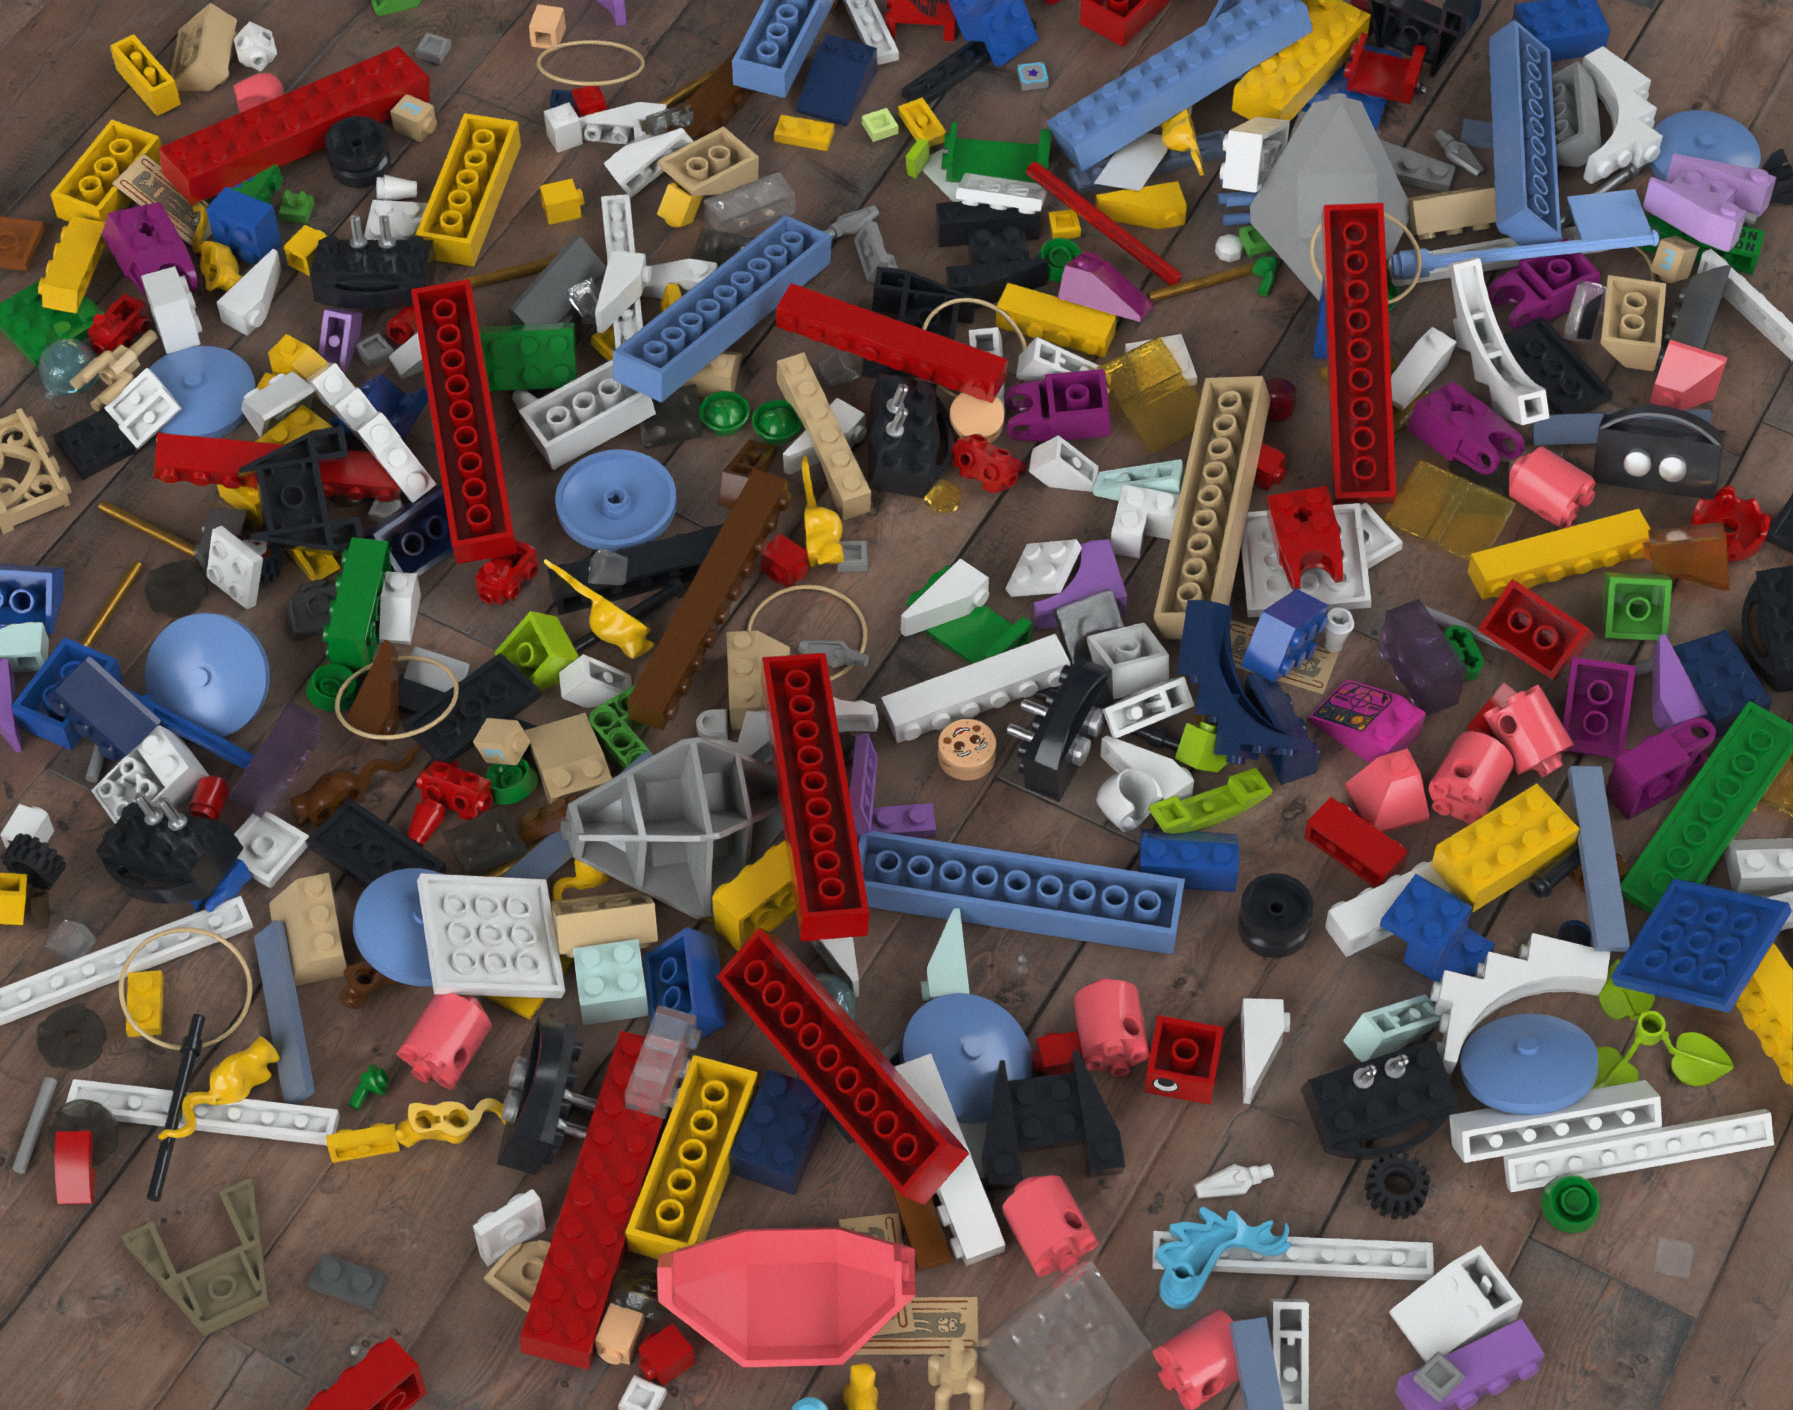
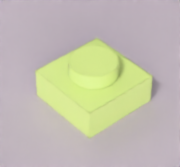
M887 108L862 116V125L873 142L898 134V125Z

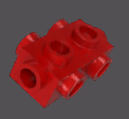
M123 294L116 302L110 305L103 315H95L94 323L88 330L91 347L99 356L106 350L113 351L119 345L130 348L133 342L132 339L138 333H146L150 327L151 318L147 304L139 298L135 299Z
M972 434L957 440L951 450V453L955 456L953 465L959 468V474L967 479H978L983 482L982 488L991 493H998L1013 487L1018 479V473L1026 471V463L1011 456L1008 450L992 445L986 437L979 434Z
M516 540L517 554L492 558L490 562H486L479 569L475 581L478 596L484 603L492 605L496 602L503 606L507 600L514 601L518 597L521 590L520 585L525 579L532 580L537 575L539 565L537 552L533 546L527 542Z
M435 760L427 769L420 772L416 786L422 789L421 799H432L440 803L445 809L448 808L458 812V816L461 819H477L483 812H487L492 804L493 797L490 794L491 780L480 777L475 773L458 769L459 764L455 760L450 764Z

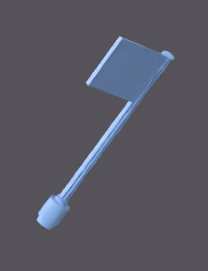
M1635 189L1567 196V203L1580 240L1442 255L1428 254L1427 248L1419 249L1422 261L1419 278L1429 277L1430 271H1434L1435 268L1449 267L1450 263L1474 257L1480 258L1481 263L1647 245L1655 247L1659 243V235L1655 230L1651 232ZM1415 249L1399 251L1398 254L1392 255L1393 277H1400L1401 280L1414 279L1417 270Z

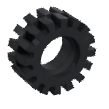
M19 833L16 835L1 856L2 863L7 866L6 869L9 872L27 874V885L30 883L32 887L36 889L40 887L41 890H50L66 868V862L63 861L64 858L62 855H57L58 851L55 848H49L48 843L45 841L44 843L40 842V839L35 836L32 839L30 834L23 835Z
M1392 1151L1390 1158L1384 1153L1380 1155L1379 1161L1375 1159L1372 1162L1371 1168H1369L1365 1183V1190H1367L1365 1196L1367 1201L1372 1200L1370 1206L1373 1210H1376L1378 1207L1381 1208L1379 1214L1384 1217L1388 1211L1392 1213L1391 1219L1397 1220L1399 1213H1401L1403 1219L1409 1218L1410 1212L1413 1215L1417 1214L1419 1208H1422L1425 1204L1430 1187V1177L1426 1175L1427 1169L1425 1165L1418 1167L1420 1162L1418 1158L1414 1157L1412 1162L1408 1160L1409 1153L1404 1152L1402 1158H1398V1151ZM1390 1176L1401 1177L1409 1182L1410 1191L1404 1195L1393 1194L1385 1188L1384 1181Z

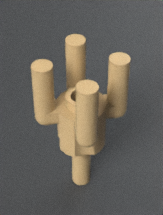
M149 330L130 348L119 345L113 351H104L70 380L71 385L75 389H79L99 373L101 379L109 384V386L90 405L94 410L100 411L105 405H109L117 398L124 388L134 380L133 373L140 367L138 356L158 339L157 334Z
M961 1339L952 1340L950 1348L946 1350L943 1357L934 1354L928 1359V1382L933 1386L940 1384L935 1392V1410H949V1400L952 1395L965 1392L970 1394L971 1410H983L985 1386L981 1381L974 1378L977 1374V1352L973 1348H968L964 1351L965 1344Z

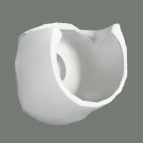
M1130 768L1109 777L1100 786L1096 802L1105 816L1124 833L1138 827L1150 814L1149 805L1161 801L1163 795L1159 785L1150 774L1141 769Z

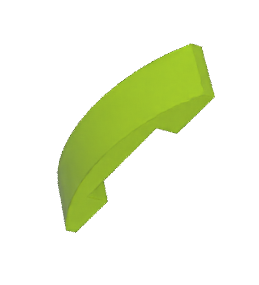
M1255 767L1230 776L1228 783L1224 786L1181 801L1177 796H1173L1149 805L1148 809L1164 833H1187L1204 829L1235 817L1269 797L1273 790Z

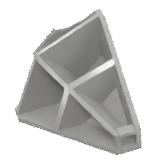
M1346 94L1329 95L1328 100L1312 103L1262 185V189L1259 190L1250 205L1251 224L1318 301L1320 299L1322 282L1317 277L1311 264L1310 242L1315 229L1321 223L1323 205L1384 203V213L1394 217L1405 227L1410 219L1409 201L1362 102L1349 99ZM1384 217L1387 267L1404 231L1394 222ZM1321 228L1314 244V257L1317 268L1323 276Z
M703 737L682 739L568 804L565 820L561 821L560 824L563 840H568L573 858L695 919L714 916L712 896L717 888L724 883H730L739 876V873L745 866L754 864L761 859L784 830L774 766Z

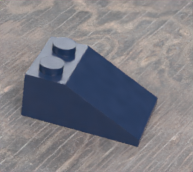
M826 34L814 56L796 107V112L847 127L877 73V48Z

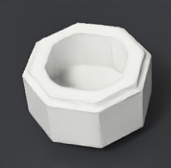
M1232 234L1220 236L1215 247V253L1218 258L1226 262L1240 260L1244 250V245L1239 236Z

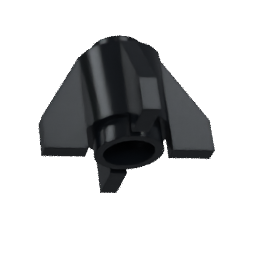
M1783 148L1771 153L1761 169L1765 170L1769 175L1777 177L1770 202L1793 204V168L1790 164L1782 165L1788 162Z

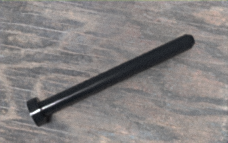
M674 577L669 580L668 587L625 612L638 619L675 596L681 599L687 591L678 577ZM591 631L574 641L572 645L578 654L601 641V639Z

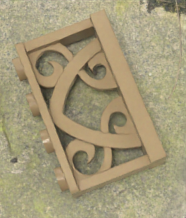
M22 408L17 409L16 413L0 419V470L4 465V456L18 458L30 463L28 472L20 484L10 478H0V490L5 486L15 489L13 492L10 488L5 493L0 492V529L3 534L15 530L13 526L60 506H69L70 502L67 494L72 493L65 476L59 478L57 474L61 471L54 456L48 458L46 453L50 451L44 437L36 436L35 433L39 431L33 417H26ZM20 431L23 433V437L20 440H14L12 433ZM11 434L7 439V444L2 443L3 437ZM31 444L33 450L26 447ZM43 467L46 474L40 475ZM43 484H48L52 487V491L44 494V490L40 489ZM31 491H33L34 493L43 494V495H41V496H39V497H34V496L30 495L29 493H30Z

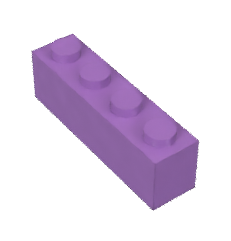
M1521 1318L1444 1356L1465 1375V1378L1440 1404L1413 1380L1414 1374L1420 1368L1400 1377L1395 1392L1406 1410H1455L1457 1408L1467 1410L1474 1406L1480 1397L1488 1393L1491 1396L1497 1395L1509 1387V1383L1519 1378L1525 1381L1535 1376L1540 1371L1539 1368L1545 1354Z

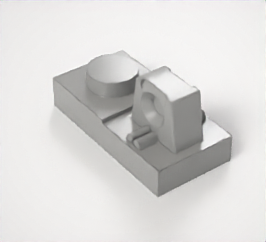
M867 220L855 237L854 242L867 281L875 282L877 266L897 269L898 266L894 259L895 257L885 252L877 222Z

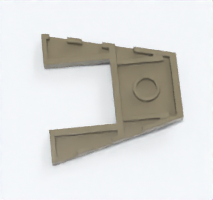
M251 1177L219 1191L220 1198L242 1245L184 1272L176 1273L154 1221L121 1235L127 1249L204 1336L270 1306L255 1188Z

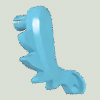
M1201 1207L1198 1217L1204 1224L1192 1222L1170 1224L1169 1233L1179 1242L1173 1241L1163 1244L1156 1250L1155 1259L1165 1269L1159 1287L1160 1297L1171 1308L1185 1309L1190 1307L1199 1296L1221 1254L1230 1248H1245L1262 1256H1279L1286 1253L1291 1245V1242H1287L1289 1234L1288 1224L1285 1223L1282 1235L1276 1237L1270 1232L1273 1225L1272 1220L1264 1222L1259 1226L1251 1227L1233 1210L1228 1212L1227 1220L1225 1221L1222 1217L1205 1207Z

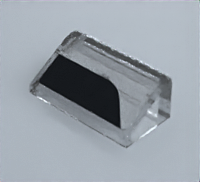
M1583 280L1578 281L1563 339L1587 343L1593 342L1607 286Z

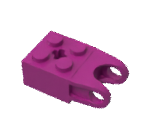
M161 202L108 213L102 236L125 277L131 278L147 300L141 276L174 266L179 277L185 276L189 291L194 292L196 290L197 276L184 242Z
M1566 238V239L1561 240V241H1559V242L1569 241V240ZM1582 253L1526 258L1520 260L1517 267L1496 279L1489 286L1487 292L1491 305L1507 303L1518 305L1509 315L1508 323L1513 329H1516L1541 316L1546 321L1552 320L1597 297L1599 293L1600 272ZM1503 288L1501 292L1494 296L1499 289Z
M1104 369L1046 374V379L1014 385L1004 393V403L1008 409L1024 412L1012 417L1007 422V434L1016 441H1048L1058 435L1064 440L1111 436ZM1014 395H1023L1026 397L1024 400L1012 401L1010 399ZM1018 425L1028 426V429L1024 431H1016L1013 428Z
M1454 382L1418 400L1407 426L1408 431L1451 462L1458 459L1482 474H1490L1497 470L1500 463L1499 456L1513 460L1521 456L1525 448L1524 440L1518 431L1484 402L1479 401ZM1506 438L1514 441L1516 445L1515 452L1506 446ZM1483 454L1488 455L1491 460V466H1487L1482 462L1481 456Z
M1696 717L1665 730L1656 736L1653 734L1647 736L1640 745L1631 750L1628 748L1622 750L1614 758V765L1608 777L1606 795L1622 814L1630 820L1677 794L1682 782L1698 773L1706 763L1707 753L1704 750L1714 741L1716 735L1715 727L1708 720ZM1694 727L1704 728L1708 732V736L1697 738L1692 734L1691 729ZM1699 756L1700 761L1693 763L1695 758Z

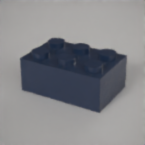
M1727 629L1673 646L1677 657L1708 713L1704 719L1711 722L1716 729L1714 739L1725 736L1749 700L1769 711L1772 700ZM1701 728L1704 735L1707 737L1708 732L1704 728Z
M769 1069L767 1070L729 1154L731 1174L795 1195L828 1120L825 1114L828 1108L805 1081Z

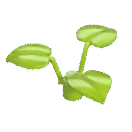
M1617 959L1609 967L1607 980L1599 993L1600 1006L1611 1019L1621 1020L1629 1016L1631 1021H1638L1634 1031L1636 1039L1623 1058L1612 1047L1596 1048L1598 1053V1076L1591 1090L1638 1082V1070L1627 1062L1641 1044L1647 1046L1655 1045L1660 1039L1663 1040L1668 1052L1675 1055L1671 1061L1673 1074L1679 1081L1688 1086L1702 1087L1709 1085L1733 1070V1062L1724 1049L1701 1033H1682L1677 1038L1676 1048H1674L1669 1039V1033L1664 1031L1666 1027L1664 1017L1656 1011H1649L1655 1001V995L1615 986L1611 976L1621 960Z

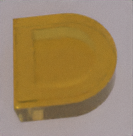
M942 478L924 497V504L941 513L953 512L960 505V491L955 485Z

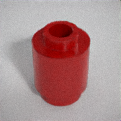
M215 775L202 777L190 801L189 815L210 820L218 819L230 792L225 780Z

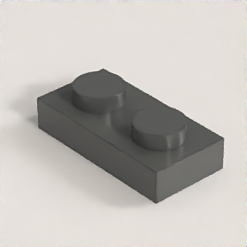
M323 1253L308 1285L310 1289L374 1311L388 1282L386 1274Z

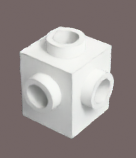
M250 21L234 38L238 60L246 67L262 71L277 55L272 32Z

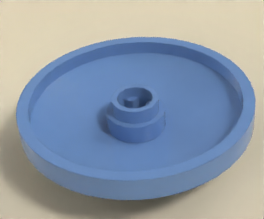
M1702 110L1684 111L1665 118L1654 128L1663 137L1660 145V154L1655 161L1649 163V167L1659 180L1666 182L1674 153L1752 169L1759 168L1761 153L1755 137L1741 123L1728 116Z
M193 346L169 353L149 367L182 408L157 433L221 438L237 429L247 419L241 411L244 396L256 388V384L248 364L235 353L220 347Z
M618 449L591 454L572 465L562 476L557 486L555 503L558 520L562 528L572 539L594 550L615 552L619 549L643 545L658 538L668 528L674 518L677 497L674 481L662 464L643 453Z
M217 613L192 614L168 625L155 639L146 660L145 684L147 693L151 696L152 701L219 737H225L245 728L261 711L269 691L270 668L263 646L254 633L244 624L229 616Z
M408 868L384 874L374 880L363 891L356 905L353 917V935L357 947L366 961L386 977L413 986H433L417 880L421 873H442L428 869Z
M955 993L934 998L916 1011L901 1037L899 1048L900 1064L932 1054L957 1121L960 1123L975 1124L988 1122L999 1061L1005 1060L1008 1081L1031 1078L1033 1063L1031 1048L1023 1029L1004 1008L984 997Z
M1518 1014L1489 1022L1476 1030L1468 1038L1460 1056L1461 1075L1469 1092L1489 1107L1513 1114H1545L1564 1109L1576 1103L1592 1089L1598 1076V1053L1592 1039L1573 1023L1543 1014Z

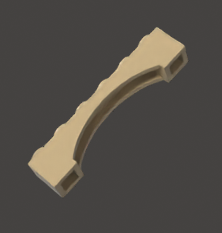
M805 352L778 360L777 383L787 404L790 403L812 441L825 473L832 500L842 521L870 512L871 490Z

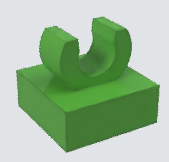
M286 189L278 212L280 221L307 224L314 206L313 196L306 195L304 191H300V194L290 193V190Z
M1253 225L1240 228L1239 238L1249 258H1253V255L1260 253L1266 255L1268 251L1274 250Z

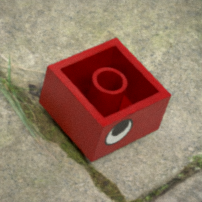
M1157 1015L1144 1093L1211 1105L1224 1027Z

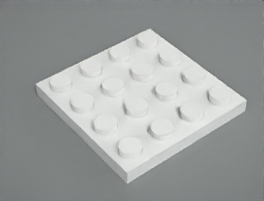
M1360 503L1332 505L1340 531L1343 582L1335 583L1328 572L1323 569L1313 568L1307 570L1301 576V589L1299 590L1328 604L1327 611L1334 608H1344L1346 610L1371 608V593ZM1267 511L1248 512L1241 544L1248 617H1260L1263 610L1293 591L1278 562L1267 519Z
M420 874L417 884L434 994L453 993L456 995L562 998L566 991L546 879Z

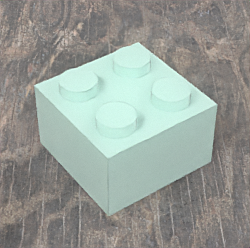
M639 939L573 948L583 1025L649 1016Z

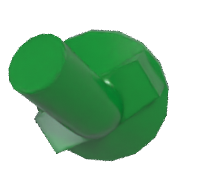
M1263 256L1255 262L1252 268L1254 276L1263 278L1257 291L1260 296L1268 297L1275 280V271L1279 266V261L1276 257Z
M371 1064L368 1066L367 1071L360 1075L361 1082L348 1103L350 1107L360 1110L369 1092L381 1096L387 1094L390 1080L382 1067L378 1068L376 1065Z

